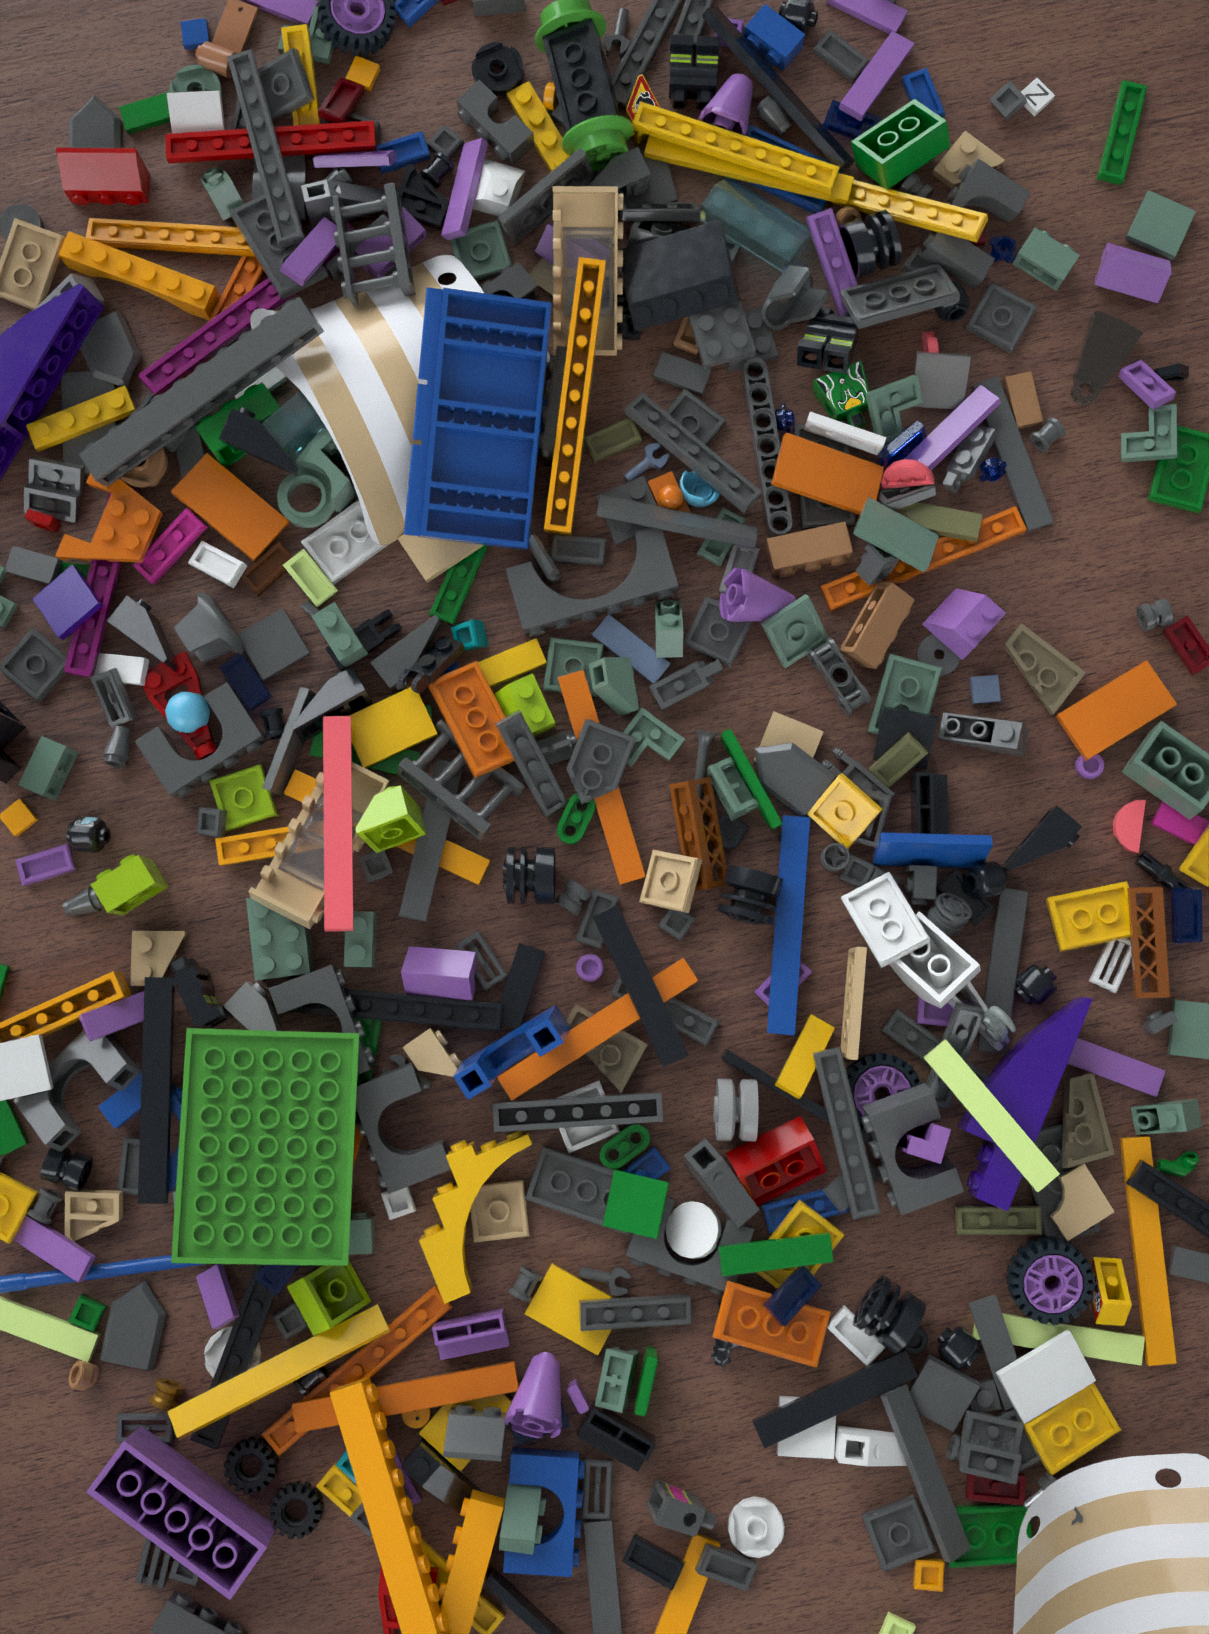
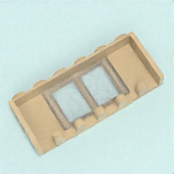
M553 186V355H566L579 257L606 260L595 355L617 356V350H622V334H617V323H622V306H617V295H623V278H617V267H623V250L617 249L618 239H623V222H618V210L623 211V193H618V187Z
M352 762V837L354 853V851L359 852L365 842L356 834V826L373 797L390 787L389 780ZM322 772L316 777V787L311 796L306 795L303 799V809L298 818H293L288 826L289 833L283 843L280 841L277 843L274 850L275 857L271 864L263 867L260 874L262 879L256 889L251 887L248 891L252 900L308 929H311L314 922L318 923L324 914V776Z

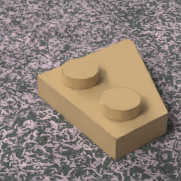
M964 131L933 169L932 175L953 189L955 186H959L961 180L958 177L967 164L971 166L979 158L997 170L1001 168L1005 160L967 131Z
M132 931L130 986H145V977H165L168 967L177 956V950L182 941L187 937V931Z
M68 1189L65 1191V1236L73 1242L123 1219V1191L81 1189L80 1191Z

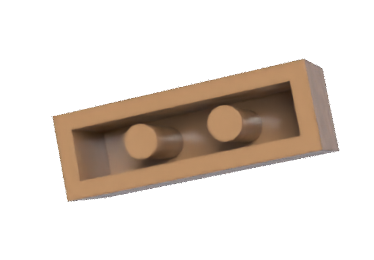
M846 522L767 538L765 543L771 575H779L780 578L794 575L797 570L815 571L824 564L831 563V566L845 564L853 553Z
M893 582L876 583L840 647L841 653L862 668L876 669L884 660L885 652L890 643L897 637L898 629L903 620L909 615L910 608L915 599Z

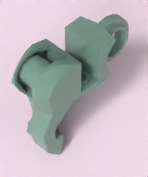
M326 427L309 442L296 459V467L299 470L298 475L290 474L286 476L280 484L277 494L278 506L285 518L295 526L306 529L323 524L334 511L342 512L357 497L350 480L333 464V462L338 463L343 458ZM312 484L321 489V502L311 512H298L291 507V494L300 485Z

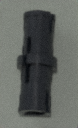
M1146 850L1140 854L1139 860L1137 859L1134 863L1151 875L1156 884L1161 883L1178 898L1186 892L1185 888L1188 889L1190 886L1188 882L1171 871V866L1168 864L1163 865Z

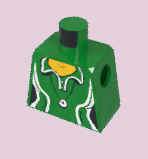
M861 361L851 364L847 374L831 372L814 379L811 390L831 419L837 421L847 419L849 425L857 428H862L866 425L862 412L868 410L866 393L869 392Z

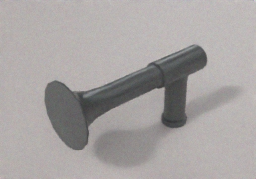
M692 730L698 738V756L695 778L693 780L705 778L709 747L713 738L716 735H720L719 733ZM699 784L697 785L698 796L703 799V786ZM668 785V793H667L668 795L671 794V793H670L669 785Z

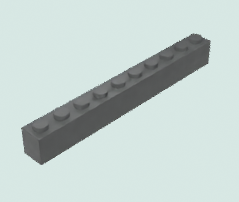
M300 297L287 301L281 310L274 315H269L262 319L260 325L253 330L241 334L238 341L231 346L220 349L214 358L198 365L194 372L186 378L177 380L171 389L164 394L155 396L151 403L142 410L134 411L130 414L129 419L121 425L110 428L107 435L88 444L85 448L86 450L79 454L95 481L108 487L325 331Z

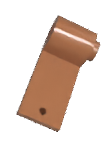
M228 0L212 43L206 41L199 45L196 50L195 57L198 65L230 79L232 73L227 56L243 52L259 11L258 7L240 0Z

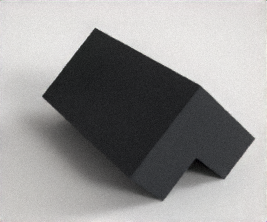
M916 772L910 777L911 833L948 834L947 775H933V772Z
M593 1401L576 1435L578 1438L637 1472L640 1470L644 1460H648L656 1445L654 1435L611 1410L595 1406V1401Z

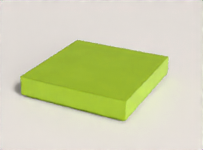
M262 764L209 780L217 808L227 810L225 832L278 816L272 793L263 789L266 774Z

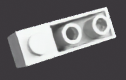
M837 1425L834 1455L839 1463L860 1466H907L894 1432Z

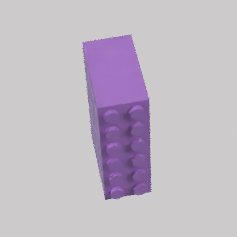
M142 1425L123 1441L86 1491V1493L229 1600H231L267 1549L275 1531L271 1521L168 1444L162 1442Z

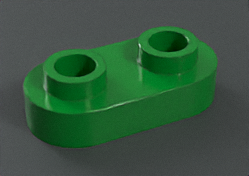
M577 793L570 798L557 826V835L563 843L573 845L582 839L595 812L594 799L586 802L587 809L581 812L577 809V805L581 802ZM572 826L576 829L573 836H568L565 833L567 827Z
M631 1124L620 1131L601 1147L600 1160L602 1164L607 1168L617 1169L630 1161L648 1146L650 1141L648 1130L641 1124ZM634 1132L641 1135V1140L637 1143L632 1142L630 1139L631 1134ZM611 1149H616L619 1152V1156L616 1159H611L608 1156V1152Z

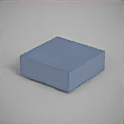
M998 675L976 676L969 679L972 705L999 703L1001 701Z

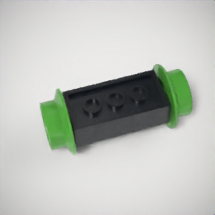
M556 0L549 4L541 13L540 20L542 26L535 35V43L537 48L545 53L548 58L566 129V134L561 141L562 149L571 156L579 148H582L588 157L592 171L603 170L615 156L628 151L626 142L633 134L632 122L620 114L601 41L607 28L606 20L600 13L592 10L588 0Z

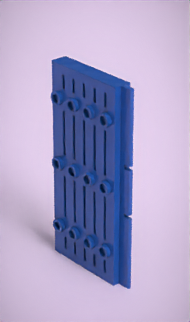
M426 288L418 379L427 380V385L421 383L417 385L413 439L421 440L422 445L412 444L404 535L522 550L529 548L552 303L451 288Z

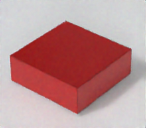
M27 509L25 518L33 526L55 533L59 531L61 523L53 516Z

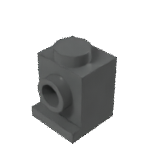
M871 543L866 545L865 549L867 551L862 555V562L856 569V572L869 586L887 579L900 560Z
M906 866L905 873H910V877H906L905 892L909 893L911 905L928 906V901L936 900L937 867Z

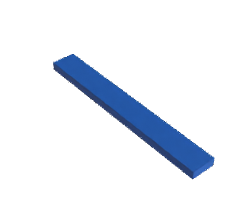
M786 815L782 817L778 877L784 879L780 897L776 899L777 908L775 913L767 1033L795 1036L810 817Z

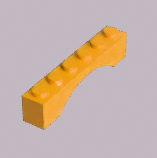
M68 231L58 254L69 269L91 277L108 278L132 285L166 300L189 314L208 321L221 297L214 285Z

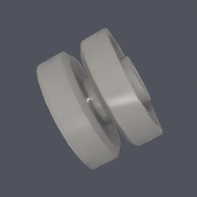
M717 1078L716 1094L713 1103L716 1141H731L734 1136L735 1123H737L738 1136L741 1141L756 1142L759 1111L757 1080L742 1079L738 1087V1097H735V1085L732 1079Z

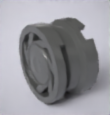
M942 893L935 900V904L932 905L927 916L943 933L958 935L971 918L972 910L960 897L951 893Z

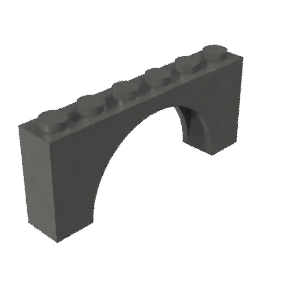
M648 528L635 532L636 558L631 572L616 589L597 598L573 599L556 593L539 578L532 562L506 568L524 635L530 634L531 637L544 634L546 632L545 629L556 627V629H563L571 626V622L580 619L582 622H588L596 619L598 614L607 612L608 615H613L623 611V607L633 605L634 608L647 605L649 603L648 600L659 598V600H666L672 598L674 593L678 592L679 585L662 529Z

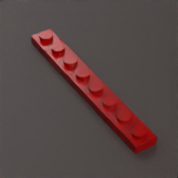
M374 121L275 127L282 156L376 151ZM247 129L165 134L166 160L169 164L255 158Z

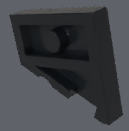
M408 164L399 187L402 207L418 223L441 230L446 218L449 202L441 193H437L434 190V186L427 179L424 180L417 173L413 165Z

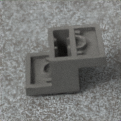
M739 301L689 316V323L704 369L725 364L727 373L743 369L745 362L752 357H759L765 362L778 359L779 354L770 327L766 325L762 318V307L744 312Z

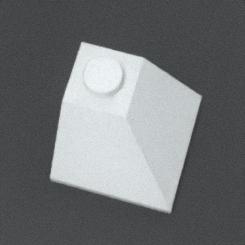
M484 159L473 209L494 216L501 215L517 201L526 171Z

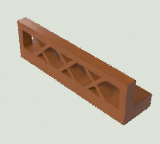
M711 777L669 784L681 854L703 860L695 891L726 885L723 882L727 865ZM699 784L703 786V799L698 796L697 785ZM704 812L708 815L709 823L707 826L703 823L702 816ZM709 839L713 842L714 849L712 853L708 851L707 843ZM714 866L718 869L719 880L717 881L713 879L712 869Z
M1163 887L1127 888L1134 998L1170 997ZM1137 893H1144L1145 911L1136 905ZM1143 919L1146 920V939L1138 933V925ZM1145 946H1147L1148 967L1140 961L1139 953ZM1149 974L1150 992L1142 993L1141 980Z

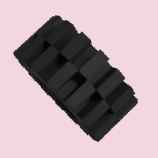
M249 1437L247 1440L244 1438L232 1448L226 1457L224 1476L225 1478L229 1477V1486L231 1487L234 1484L236 1486L235 1491L238 1493L240 1490H244V1494L249 1495L250 1492L256 1494L261 1489L264 1490L277 1473L279 1458L275 1457L276 1452L270 1448L269 1443L263 1442L264 1438L259 1437L257 1440L254 1437ZM254 1455L260 1459L262 1469L258 1475L249 1476L243 1472L241 1461L245 1456Z
M301 1480L294 1484L292 1482L287 1483L273 1499L269 1510L272 1513L269 1517L270 1521L274 1520V1530L277 1528L281 1530L279 1535L282 1537L284 1534H288V1539L293 1540L294 1536H297V1539H302L305 1534L308 1536L312 1533L322 1518L324 1503H321L323 1497L321 1494L318 1495L316 1493L318 1489L315 1486L313 1489L309 1487V1482L301 1484ZM299 1499L306 1504L307 1515L305 1518L293 1520L288 1516L286 1507L291 1500Z

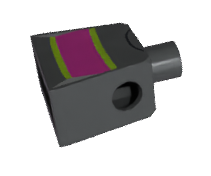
M656 1478L646 1503V1507L656 1525L693 1537L697 1535L700 1527L709 1531L713 1529L716 1522V1514L707 1511L697 1495Z

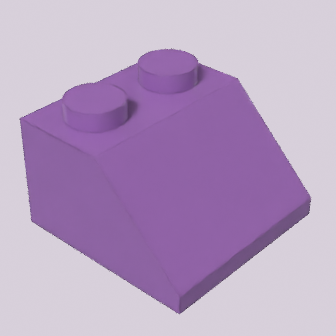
M956 588L922 625L963 660L1006 613L988 596Z

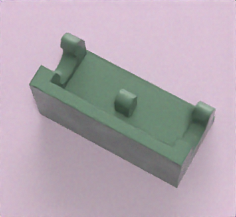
M41 736L18 785L56 801L79 752Z
M732 757L708 766L706 777H711L712 787L731 821L758 808L756 799H753L735 767Z
M618 1346L606 1349L595 1406L623 1413L628 1408L639 1351L632 1349L624 1351L620 1350Z

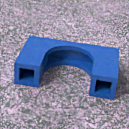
M554 1005L464 1059L453 1077L469 1100L491 1087L495 1079L504 1070L527 1055L536 1051L539 1057L563 1044L570 1026L557 1005Z
M142 1072L123 1091L118 1090L98 1106L114 1129L123 1127L141 1113ZM172 1082L171 1111L180 1122L183 1089L181 1087L176 1088ZM179 1145L170 1155L169 1193L176 1190Z
M512 1447L509 1484L538 1485L552 1490L559 1497L563 1505L564 1516L555 1530L541 1536L540 1544H534L533 1555L504 1551L503 1573L572 1577V1567H578L579 1549H574V1537L580 1538L581 1519H575L576 1508H582L583 1490H577L578 1479H584L585 1461H579L580 1451Z

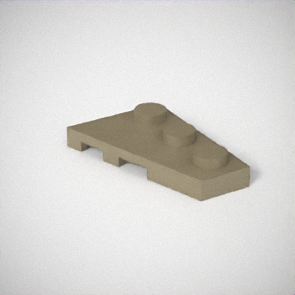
M1022 623L1003 645L1051 716L1058 710L1086 673Z
M575 1004L566 1021L571 1030L594 1014ZM622 1030L586 1053V1055L621 1093L648 1044Z
M1085 1073L1064 1079L1062 1168H1070L1115 1155L1094 1073Z

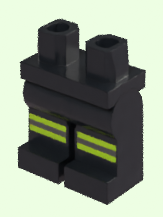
M670 34L669 98L672 100L674 109H684L687 106V99H697V108L703 110L715 96L720 37L697 36L694 66L692 65L694 36Z
M820 308L816 316L809 321L803 338H800L798 343L797 366L820 370L824 361L825 371L842 374L848 373L859 334V329L848 311L843 316L834 315V311L831 308ZM815 353L817 354V359L809 360L805 356ZM834 358L844 359L843 364L840 365L833 364L831 360Z
M187 956L170 964L176 975L175 978L171 979V982L175 988H178L179 994L196 1028L211 1029L233 1017L224 1006L219 1005L214 995V985L207 979L211 976L208 969L200 968L194 958L188 959Z

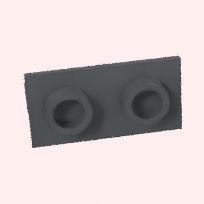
M572 730L536 741L549 766L570 759L577 743Z

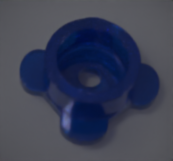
M995 236L991 239L992 252L990 256L995 258L993 262L1002 260L1012 263L1016 258L1014 254L1016 240L1008 236Z
M783 403L781 409L775 410L778 431L787 430V433L790 434L791 426L795 425L794 412L786 407V403Z
M990 458L980 465L982 475L979 477L980 481L988 480L993 482L999 480L1005 475L1004 468L1007 467V463L1005 461L1001 462L1000 458Z

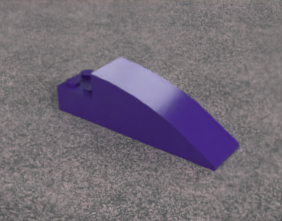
M80 283L29 312L0 335V481L29 434L26 425L37 421L61 378L82 346L83 341L104 309V306Z
M1088 997L1074 998L1025 1034L1004 1055L983 1082L1034 1144L1093 1000ZM966 1109L957 1127L988 1140L987 1144H982L978 1151L976 1159L979 1160L976 1171L972 1170L968 1176L966 1186L969 1189L967 1192L975 1198L1008 1211L1022 1174Z

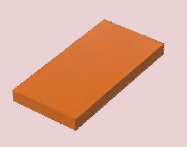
M786 432L782 439L771 485L860 515L868 497L875 501L877 500L884 467Z
M208 453L171 490L177 499L254 562L289 525V521Z
M1146 660L1060 712L1055 717L1085 761L1172 709L1177 703Z
M477 661L440 676L433 684L431 683L428 686L474 778L514 761L495 723L506 717Z
M727 1281L712 1337L817 1368L831 1312Z

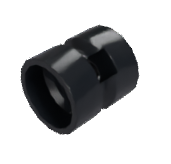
M50 1148L42 1164L40 1177L56 1184L62 1180V1183L67 1188L80 1191L89 1178L93 1166V1157L79 1152L72 1155L71 1149L65 1148L62 1152Z

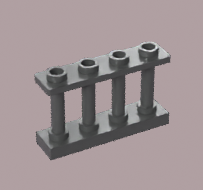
M394 182L384 184L385 195L382 196V199L344 206L338 195L333 196L334 206H330V212L333 222L337 224L334 239L337 248H340L341 256L338 257V266L340 272L344 273L345 282H341L344 298H348L353 306L359 305L357 293L391 286L400 288L405 297L416 295L401 194ZM380 210L388 212L389 220L385 221V224L348 232L347 217ZM385 235L392 237L393 246H389L388 250L352 257L351 242ZM390 260L393 263L396 262L397 271H394L393 275L359 282L355 281L354 268Z
M440 720L436 725L439 737L417 761L411 762L405 757L398 765L397 775L478 840L482 841L488 834L491 826L488 823V818L510 793L519 798L525 786L514 773L509 774L500 767L482 776L473 778L459 795L450 793L445 785L466 763V760L448 725L443 720ZM448 743L459 754L438 778H432L425 773L424 768ZM490 776L502 787L480 812H474L467 806V801Z

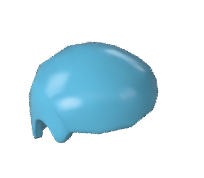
M694 471L683 472L680 480V489L682 490L684 500L689 505L705 507L718 499L720 493Z
M180 692L170 698L165 713L168 724L174 730L191 733L208 723L211 710L207 700L201 694Z

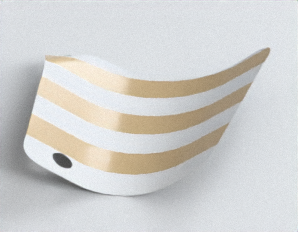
M452 255L436 256L412 267L416 295L405 297L400 288L391 286L357 293L359 301L357 306H353L348 298L345 299L343 296L320 307L310 309L325 332L276 366L279 371L301 390L329 431L351 476L361 505L367 531L372 540L379 545H389L404 533L412 444L422 445L421 440L413 439L417 385L419 383L427 385V380L418 379L426 288H451L484 293L461 261ZM444 273H453L457 278L450 285H441L438 282V277ZM262 308L254 310L250 318L252 330L260 325L262 319L269 315H274L278 311Z
M1190 1453L1117 1458L1080 1468L1049 1485L1028 1508L1019 1532L1013 1634H1209V1459L1199 1454ZM1165 1468L1173 1469L1180 1474L1181 1483L1173 1488L1163 1487L1155 1479L1157 1471ZM1076 1507L1082 1515L1083 1521L1072 1525V1521L1076 1518V1512L1074 1511ZM1038 1516L1040 1518L1039 1530L1033 1538H1028L1026 1534L1027 1525L1032 1517Z

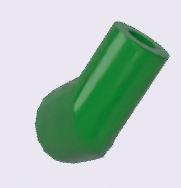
M1186 1151L1174 1161L1160 1158L1156 1169L1164 1174L1184 1177L1197 1167L1199 1156L1194 1151Z

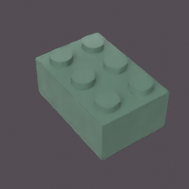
M1160 721L1148 732L1122 770V773L1190 820L1200 813L1209 802V754Z
M246 898L255 981L297 977L315 971L311 929L286 918L251 898Z

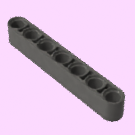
M752 357L744 364L742 386L759 489L763 492L761 503L768 537L772 538L790 533L792 515L788 491L771 485L772 479L767 478L764 474L768 470L775 471L780 451V442L767 365L763 359ZM757 370L761 375L752 377L748 374V371ZM761 395L765 401L756 402L752 399V396ZM758 420H765L769 426L761 428L756 422ZM768 445L773 449V452L769 454L764 453L760 447ZM777 496L781 499L782 503L773 505L769 502L768 498ZM777 521L782 522L786 529L778 531L772 524Z

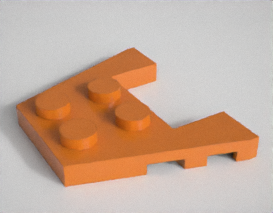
M90 473L86 483L93 488L111 494L91 543L64 534L55 556L60 560L81 559L82 561L107 560L108 562L143 563L163 515L162 512L120 478L106 487L95 481Z

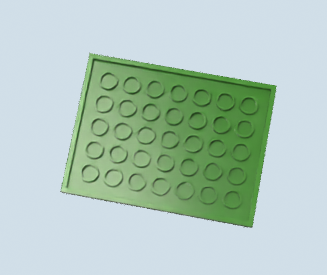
M187 1028L171 1263L348 1266L359 1033Z

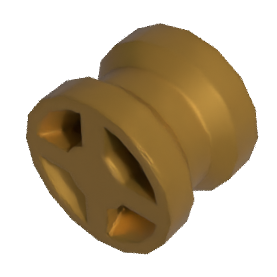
M158 1378L155 1384L156 1392L151 1395L149 1403L156 1408L169 1411L177 1407L178 1403L176 1400L182 1394L184 1386L171 1379Z

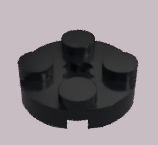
M493 42L484 45L477 51L476 58L472 62L471 67L475 83L480 80L496 96H505L507 92L522 84L523 61L515 48L511 46L510 49L507 46H503V43ZM498 65L499 68H505L502 70V73H493V66Z

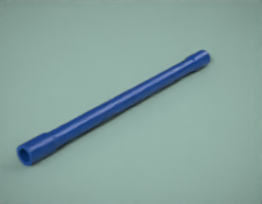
M172 1255L91 1265L84 1281L206 1264L171 1263ZM60 1270L0 1276V1293L77 1281Z

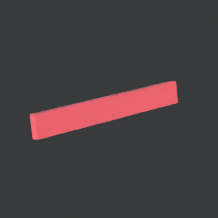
M323 716L325 932L354 931L351 716Z

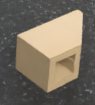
M429 1028L403 1047L419 1071L453 1077L462 1064L458 1055L455 1052L450 1054L445 1047L448 1041L440 1030L435 1032L433 1028Z

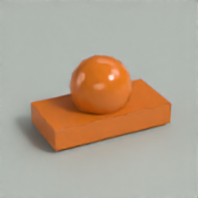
M672 471L647 481L657 506L691 513Z

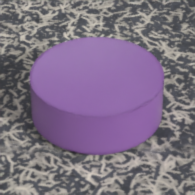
M1099 754L1087 761L1080 755L1075 762V769L1080 777L1094 779L1103 772L1104 761Z
M593 954L582 956L576 965L579 977L588 982L599 979L604 969L601 959Z

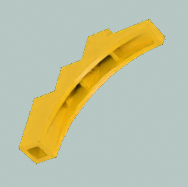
M513 1131L506 1135L507 1140L497 1144L496 1140H492L481 1145V1151H477L474 1141L467 1144L466 1140L450 1146L451 1151L447 1153L446 1158L457 1185L454 1186L452 1182H449L437 1188L438 1193H435L432 1199L443 1227L440 1228V1225L436 1224L424 1230L425 1234L419 1240L444 1304L470 1294L473 1287L466 1266L464 1245L466 1224L472 1203L481 1186L496 1168L512 1155L532 1145L533 1139L530 1131L524 1133L522 1131Z

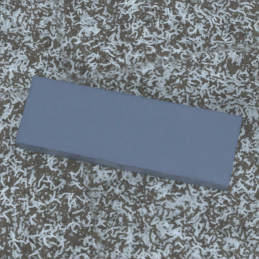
M610 614L606 616L592 633L593 638L604 644L617 657H630L633 670L651 684L658 682L671 666V663L663 657L656 658V651Z

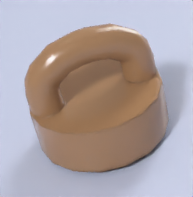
M851 206L841 208L835 216L838 227L855 219H862L860 212Z
M77 1361L69 1373V1386L71 1389L84 1391L92 1387L99 1378V1367L90 1362Z

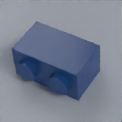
M764 4L745 26L744 37L757 52L766 58L770 65L777 66L784 71L803 49L805 34Z

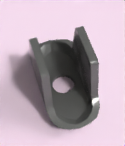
M799 259L793 260L774 283L765 298L761 309L762 318L767 326L776 331L784 329L791 323L813 319L829 297V294L826 290L813 288V277L809 268ZM788 298L785 303L780 302L781 299Z
M198 592L197 606L174 627L187 650L191 653L195 652L202 663H206L229 651H235L242 655L243 642L219 604L212 596Z

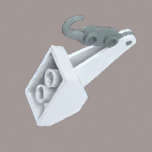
M918 912L916 917L929 936L930 943L889 965L900 979L923 1001L938 1008H942L946 1003L953 1008L956 1003L963 1004L955 996L959 991L971 1006L981 1007L985 1012L982 1018L984 1024L981 1022L978 1031L996 1050L1000 1051L1010 1042L1007 1034L1008 1028L1011 1032H1015L1016 1027L1011 1018L1001 1008L991 1006L988 1009L970 981L981 971L980 964L921 912Z

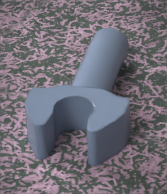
M652 443L644 448L645 459L623 475L624 479L627 482L633 481L649 468H656L659 471L663 470L668 463L669 453L663 455L660 459H655L653 454L661 448V444Z

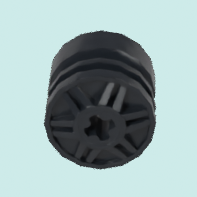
M887 210L876 212L875 215H867L865 224L860 219H855L840 225L839 230L856 279L874 273L876 265L880 270H884L888 266L900 264L902 260L901 242L895 222Z
M508 847L503 863V889L506 894L507 904H515L516 892H520L521 904H526L528 892H534L536 904L554 905L555 847H537L534 859L528 858L526 847L521 848V859H516L515 847Z
M728 865L723 883L734 888V893H720V898L730 901L731 904H718L716 911L739 922L751 925H772L774 918L762 913L763 910L776 912L777 907L765 902L766 897H780L784 879L754 869Z
M882 1275L863 1295L852 1325L859 1330L865 1328L864 1333L868 1336L874 1335L880 1329L877 1342L896 1354L906 1346L917 1330L924 1316L926 1303L910 1292H906L899 1298L901 1286L896 1283L891 1285V1279Z

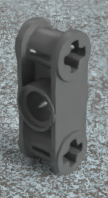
M831 637L826 638L825 643L816 649L806 651L809 661L819 672L845 715L849 717L853 714V710L864 703L869 704L872 702L868 691L859 682L842 656L839 647ZM833 671H841L845 676V681L843 683L836 682L833 679ZM856 696L858 697V698L855 699L854 701L849 702V701H850L851 699H853L854 697H856Z

